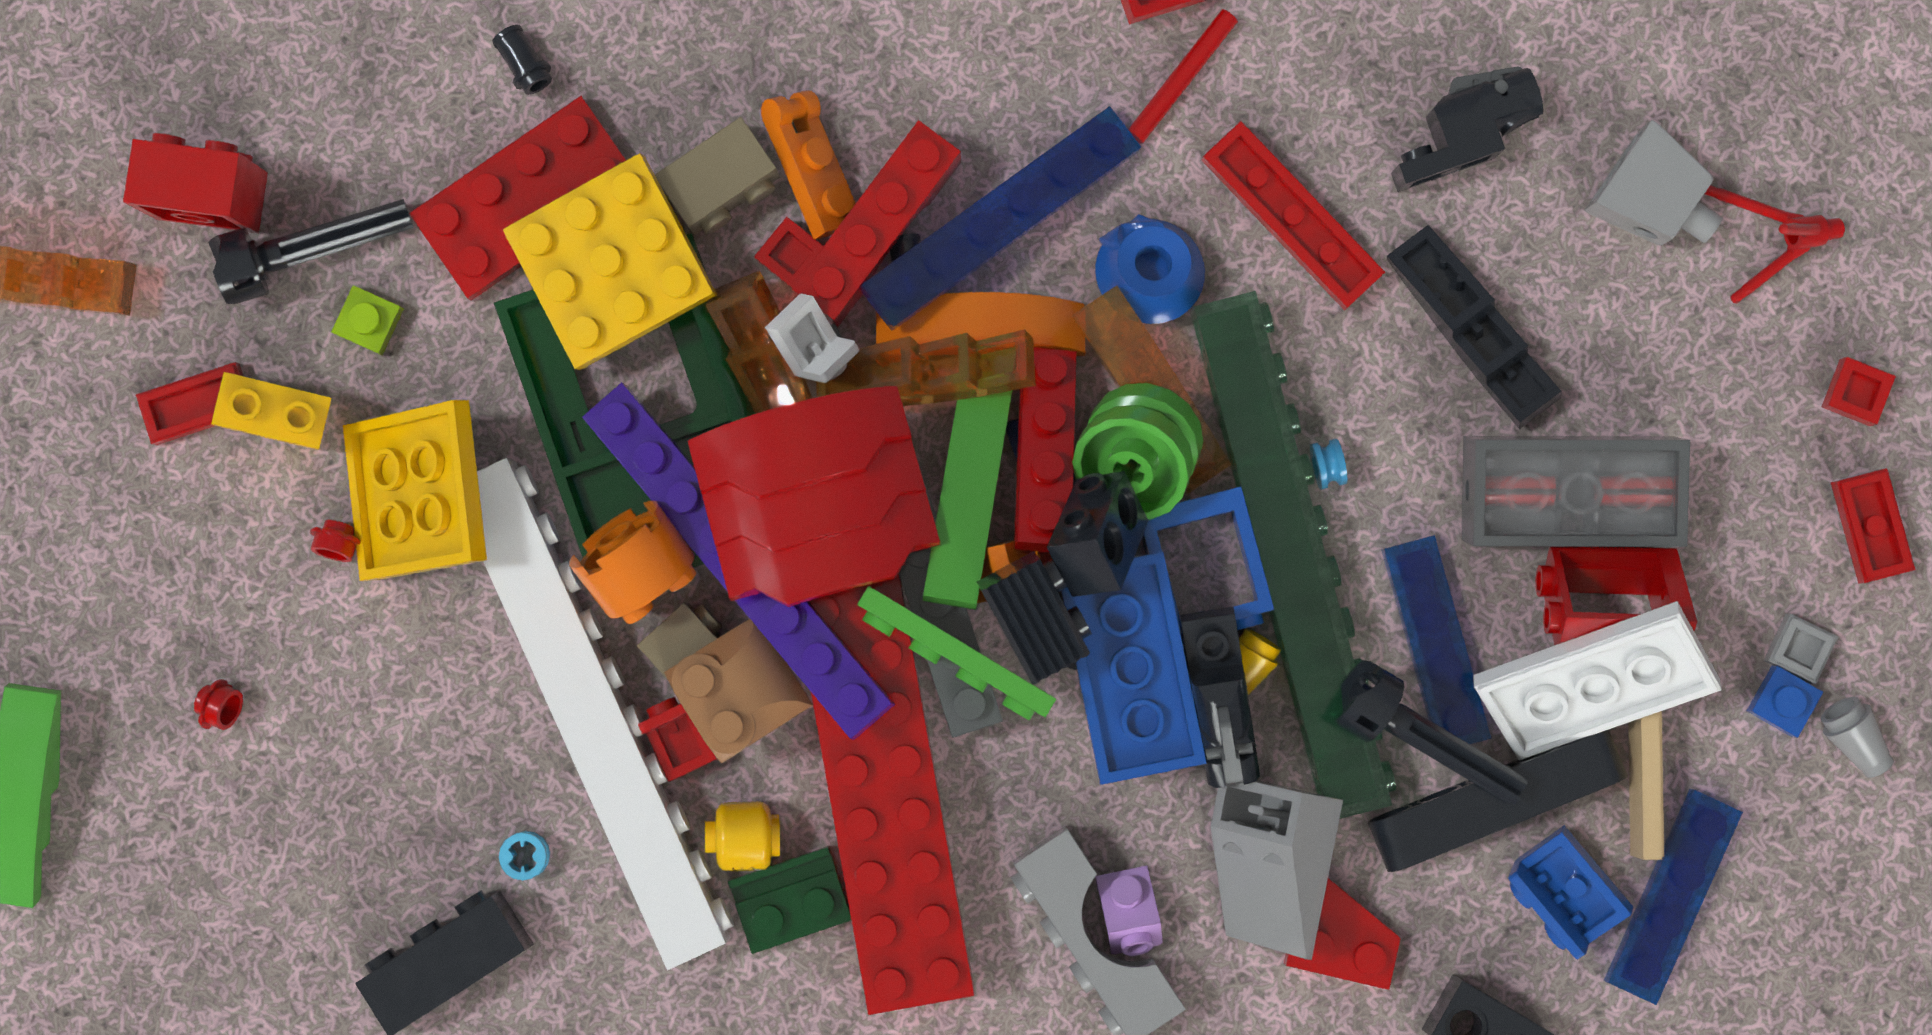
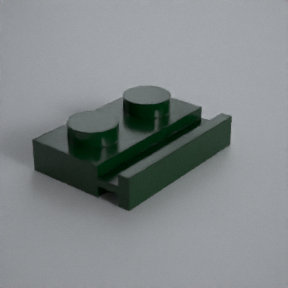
M829 846L773 864L764 870L753 871L727 881L735 900V906L751 954L851 921L849 905Z

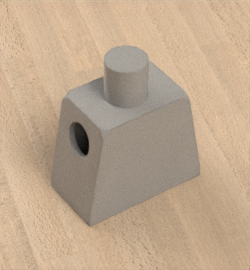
M1653 120L1638 130L1584 210L1592 216L1659 246L1672 240L1681 228L1702 243H1705L1714 234L1723 220L1722 216L1700 202V199L1713 181L1712 175Z

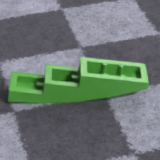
M8 683L4 687L0 709L1 904L33 908L41 898L42 851L50 842L51 795L59 787L61 690Z

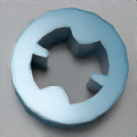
M530 831L519 832L510 836L504 841L499 852L500 866L503 871L511 878L522 881L532 879L542 873L547 867L550 858L549 846L545 839L537 833ZM519 841L521 847L528 845V842H530L537 849L532 855L536 865L531 870H529L528 864L519 869L513 863L517 857L513 847Z

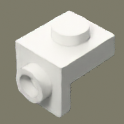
M799 294L765 327L794 376L826 383L842 374L847 367V363L859 352V348L854 340L837 337L816 300L810 295Z

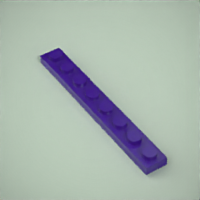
M621 382L582 418L651 501H656L686 543L727 590L693 463L629 387ZM763 593L735 600L850 739L855 740L895 705L809 601L787 607Z

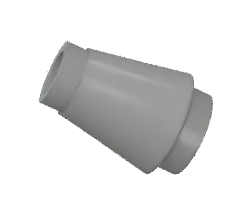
M1847 697L1831 705L1821 715V721L1825 726L1823 734L1867 778L1879 776L1893 765L1894 760L1889 754V749L1870 705L1862 704L1858 697Z

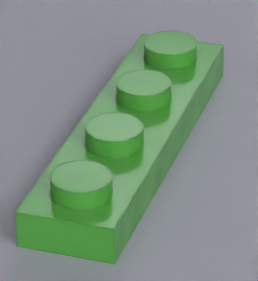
M870 586L867 587L857 604L867 610L862 619L864 622L889 637L895 628L899 629L913 638L909 649L934 664L938 663L941 656L960 666L955 675L957 678L982 693L987 685L990 684L1007 695L1002 705L1029 721L1035 712L1046 718L1056 701V698Z

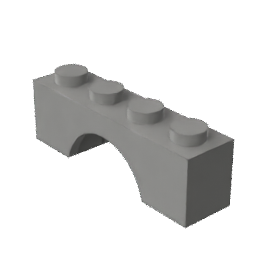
M1066 826L1013 860L1018 872L1010 878L1027 904L1037 899L1047 917L1041 920L1040 924L1056 948L1066 944L1077 960L1069 968L1085 993L1094 988L1106 1005L1098 1012L1113 1035H1122L1123 1033L1125 1035H1148L1186 1010L1153 958L1139 961L1120 960L1102 952L1087 936L1082 921V906L1087 889L1097 873Z

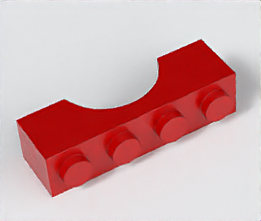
M918 120L794 285L792 291L795 297L799 294L813 296L828 322L835 324L838 328L869 287L876 271L896 241L917 215L931 204L961 164V151Z

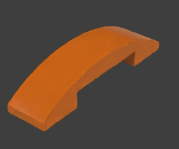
M961 292L918 296L876 305V358L929 357L928 349H1024V346L1077 351L1076 356H1085L1086 352L1085 307L1083 303L1022 293Z

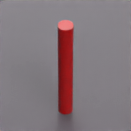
M1225 9L1218 13L1129 127L1127 133L1141 144L1145 142L1238 23L1235 16Z

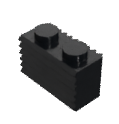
M1032 551L977 581L1032 685L1048 678L1051 674L1058 673L1061 669L1067 668L1070 664L1076 663L1079 659L1090 654L1083 639L1092 635L1077 606L1069 610L1066 609L1058 592L1067 588L1052 559L1042 563L1035 551Z

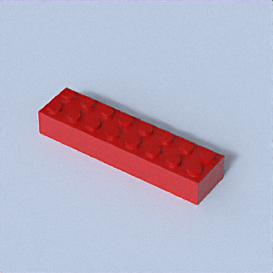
M899 573L895 579L848 589L809 601L895 703L891 709L853 740L848 737L811 692L868 1015L974 996V982L914 651L909 649L912 638L897 628L893 630L890 637L862 620L867 610L857 605L867 587L870 586L906 608Z

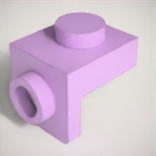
M1142 866L1095 876L1111 954L1123 953L1128 956H1137L1149 952L1154 946L1161 945L1163 943L1161 922L1148 867Z

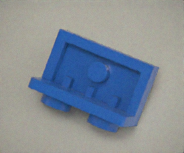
M1565 825L1514 861L1508 876L1511 891L1518 902L1527 909L1532 907L1545 922L1544 927L1551 941L1562 950L1567 948L1577 960L1587 953L1589 943L1632 915L1634 908Z

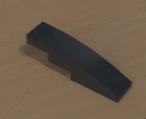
M1429 225L1387 255L1388 262L1481 385L1519 429L1561 399L1562 391L1528 354V344L1496 310L1495 299Z

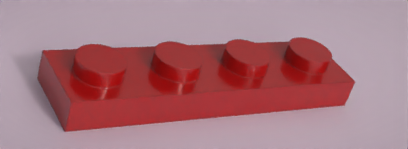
M1242 121L1202 157L1201 161L1344 311L1385 273Z
M1024 346L1021 354L1014 549L1049 552L1047 545L1073 488L1072 461L1074 457L1077 351Z

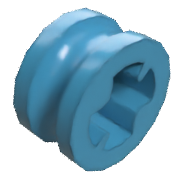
M1338 439L1329 440V444L1326 447H1321L1318 443L1310 444V457L1319 489L1328 488V484L1331 481L1337 482L1339 486L1347 484L1346 463Z

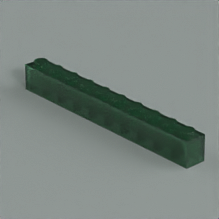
M1256 291L1194 306L1190 312L1234 483L1236 487H1242L1274 610L1269 611L1277 645L1281 648L1280 657L1316 793L1343 800L1340 819L1392 806L1389 793L1396 791L1394 774L1388 760L1380 761L1375 742L1383 739L1382 732L1374 740L1365 742L1338 726L1335 721L1343 712L1340 685L1349 672L1362 659H1353L1348 640L1355 637L1353 620L1347 606L1340 608L1335 587L1342 585L1339 567L1333 555L1326 557L1321 536L1328 535L1326 518L1320 504L1312 505L1308 485L1314 484L1312 466L1307 454L1299 455L1294 435L1301 433L1298 413L1293 403H1285L1281 384L1287 383L1285 364L1280 352L1272 354L1267 334L1274 332V325L1267 302L1259 303Z

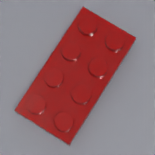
M579 96L409 214L467 299L472 301L521 267L502 229L623 163L626 159L583 97Z

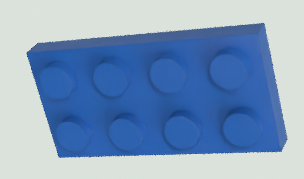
M1164 552L1134 557L1121 590L1076 597L1071 596L1068 588L1061 590L1062 600L1066 609L1069 610L1077 606L1092 635L1083 639L1090 654L1079 659L1075 665L1099 784L1103 785L1207 764Z

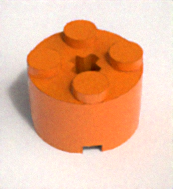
M656 501L644 502L643 504L648 511L638 516L630 508L611 519L582 544L588 552L583 559L579 561L573 555L569 562L570 568L609 618L622 617L627 624H633L646 616L654 606L652 601L669 589L671 592L683 588L697 574L691 565L695 558V553Z

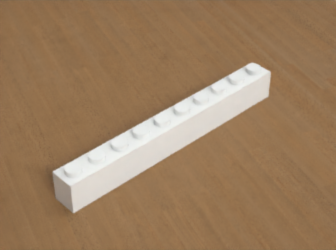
M505 458L477 471L487 560L483 562L667 970H670L726 944L731 938L727 929L733 927L734 923L722 897L713 899L705 882L712 878L708 863L700 849L691 851L683 833L690 830L685 812L678 801L669 802L662 787V784L668 781L655 752L648 755L640 738L643 734L638 726L639 723L643 722V719L634 704L626 707L618 688L625 685V681L619 666L612 656L605 659L597 643V639L603 637L600 624L592 609L589 608L583 611L575 592L582 589L580 580L570 568V561L567 560L561 563L553 544L560 541L557 529L547 512L542 515L539 514L531 497L539 493L534 478L526 465L518 468L516 461Z

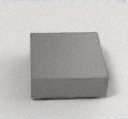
M1791 613L1785 614L1763 661L1773 666H1779L1810 684H1816L1838 636Z

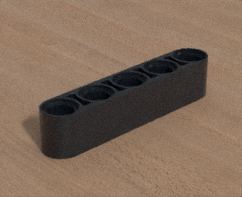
M1609 729L1505 764L1506 767L1528 780L1527 786L1521 791V798L1515 804H1507L1473 782L1465 780L1368 821V825L1387 871L1395 872L1414 866L1626 779L1628 777Z

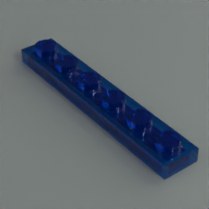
M1111 106L1107 107L863 283L860 288L861 292L889 329L893 331L1139 152L1141 145Z

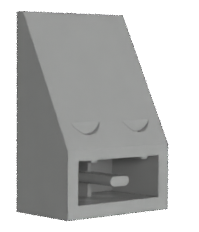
M1259 780L1246 785L1243 782L1226 784V788H1218L1211 821V833L1226 936L1312 960L1343 800Z

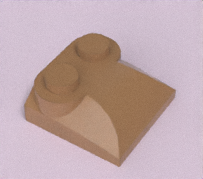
M751 619L743 622L694 654L685 657L678 664L664 672L676 697L720 763L730 759L813 706V703L787 662Z

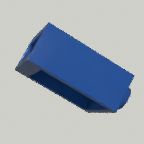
M1241 486L1177 503L1170 512L1149 520L1142 536L1146 555L1162 552L1158 531L1231 512L1254 597L1252 602L1233 606L1237 630L1264 623L1262 613L1274 610ZM1171 586L1182 644H1185L1182 623Z

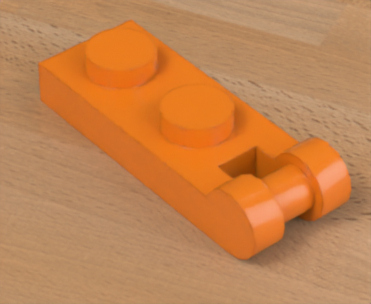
M806 90L792 94L789 100L783 96L764 100L761 106V116L812 237L816 240L831 236L856 202L819 118L821 112L820 101L813 91ZM792 120H793V122H794V124H795V127H796L798 133H796L795 130H794V128H793Z

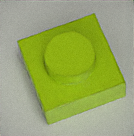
M353 285L331 333L383 356L404 308Z

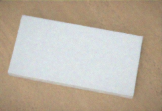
M1678 601L1473 675L1474 688L1518 760L1722 690L1720 678Z

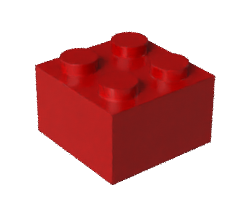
M153 133L152 141L132 139L123 198L125 204L156 220L228 230H237L245 227L248 232L259 234L268 172L253 163V156L238 152V146L214 140H206L205 147L199 148L185 145L186 139L162 133Z

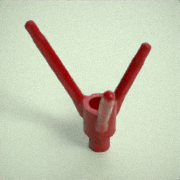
M1712 185L1704 193L1717 200L1783 223L1779 226V232L1784 234L1786 244L1788 245L1787 251L1731 295V301L1736 304L1758 289L1794 259L1808 252L1811 247L1824 246L1828 240L1840 239L1845 232L1844 223L1840 218L1826 219L1822 215L1805 217L1804 215L1787 212Z

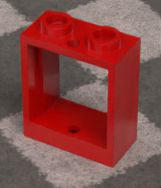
M1550 546L1546 564L1537 567L1535 577L1536 594L1538 597H1544L1545 599L1543 627L1546 634H1552L1554 645L1640 615L1573 612L1569 593L1648 595L1651 610L1678 601L1695 632L1698 621L1677 548Z

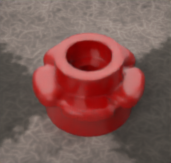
M325 520L323 528L313 527L310 530V534L314 536L310 548L312 552L334 561H352L356 545H360V539L354 536L353 526L336 520Z
M224 679L216 680L211 685L204 686L198 692L194 702V711L200 715L198 717L199 725L204 729H210L211 726L221 730L230 728L242 710L243 695Z

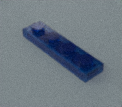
M1435 535L1381 549L1428 719L1468 744L1492 739L1481 698L1474 688V673Z
M1689 789L1665 842L1664 857L1656 862L1604 978L1605 982L1657 1005L1743 814L1742 811L1699 791Z

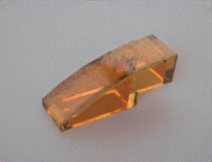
M760 270L715 288L717 296L709 299L706 307L730 349L726 360L755 413L811 399L812 395L806 378L794 376L765 329L780 311Z

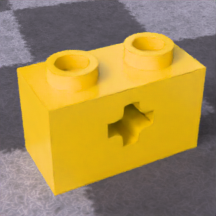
M224 372L211 424L221 428L319 450L332 398Z

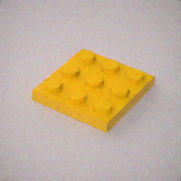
M641 153L502 229L574 369L577 370L586 368L717 296L646 157Z
M450 400L343 425L355 537L360 539V545H356L360 581L380 580L487 560L469 400Z

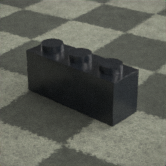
M482 890L454 907L459 917L442 927L439 921L435 919L409 936L414 943V946L398 956L393 948H390L364 965L369 974L355 984L387 1035H394L534 945L501 891L488 898Z

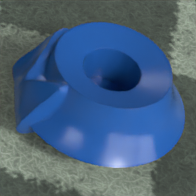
M1138 214L1133 220L1115 227L1099 238L1101 247L1095 265L1097 284L1106 302L1120 315L1139 323L1159 324L1180 317L1196 303L1202 292L1205 280L1204 261L1196 243L1182 229L1169 222L1150 219Z

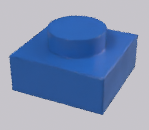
M1772 665L1746 711L1785 734L1798 738L1821 698L1823 691L1783 668Z

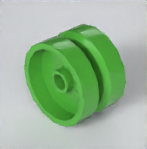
M1150 383L1125 384L1108 392L1094 408L1087 427L1083 430L1077 442L1072 461L1075 478H1083L1092 473L1103 475L1125 471L1148 520L1166 514L1183 498L1190 477L1199 460L1204 442L1200 421L1189 403L1169 389Z

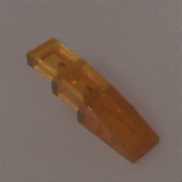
M0 246V303L130 316L137 264L120 260L80 258L63 253L23 251L12 247Z
M1117 285L1073 314L1072 318L1101 359V364L1117 388L1125 384L1136 383L1157 385L1173 391L1189 403L1201 424L1204 442L1199 460L1186 489L1187 494L1231 465L1180 380Z
M1024 329L976 341L968 333L923 344H918L911 336L859 348V352L847 363V367L842 374L826 383L816 381V397L865 388L897 386L903 406L981 397L1036 386L1034 340Z

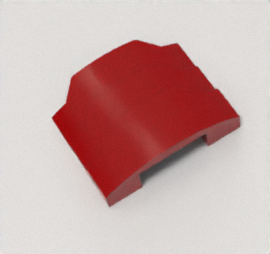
M897 386L858 389L787 404L730 422L688 440L730 601L763 593L775 601L791 607L848 589L895 579L910 553L940 545V539Z

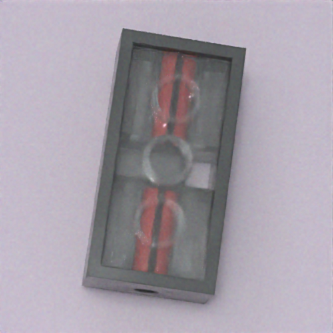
M1463 436L1462 541L1472 546L1687 547L1690 440L1674 436Z

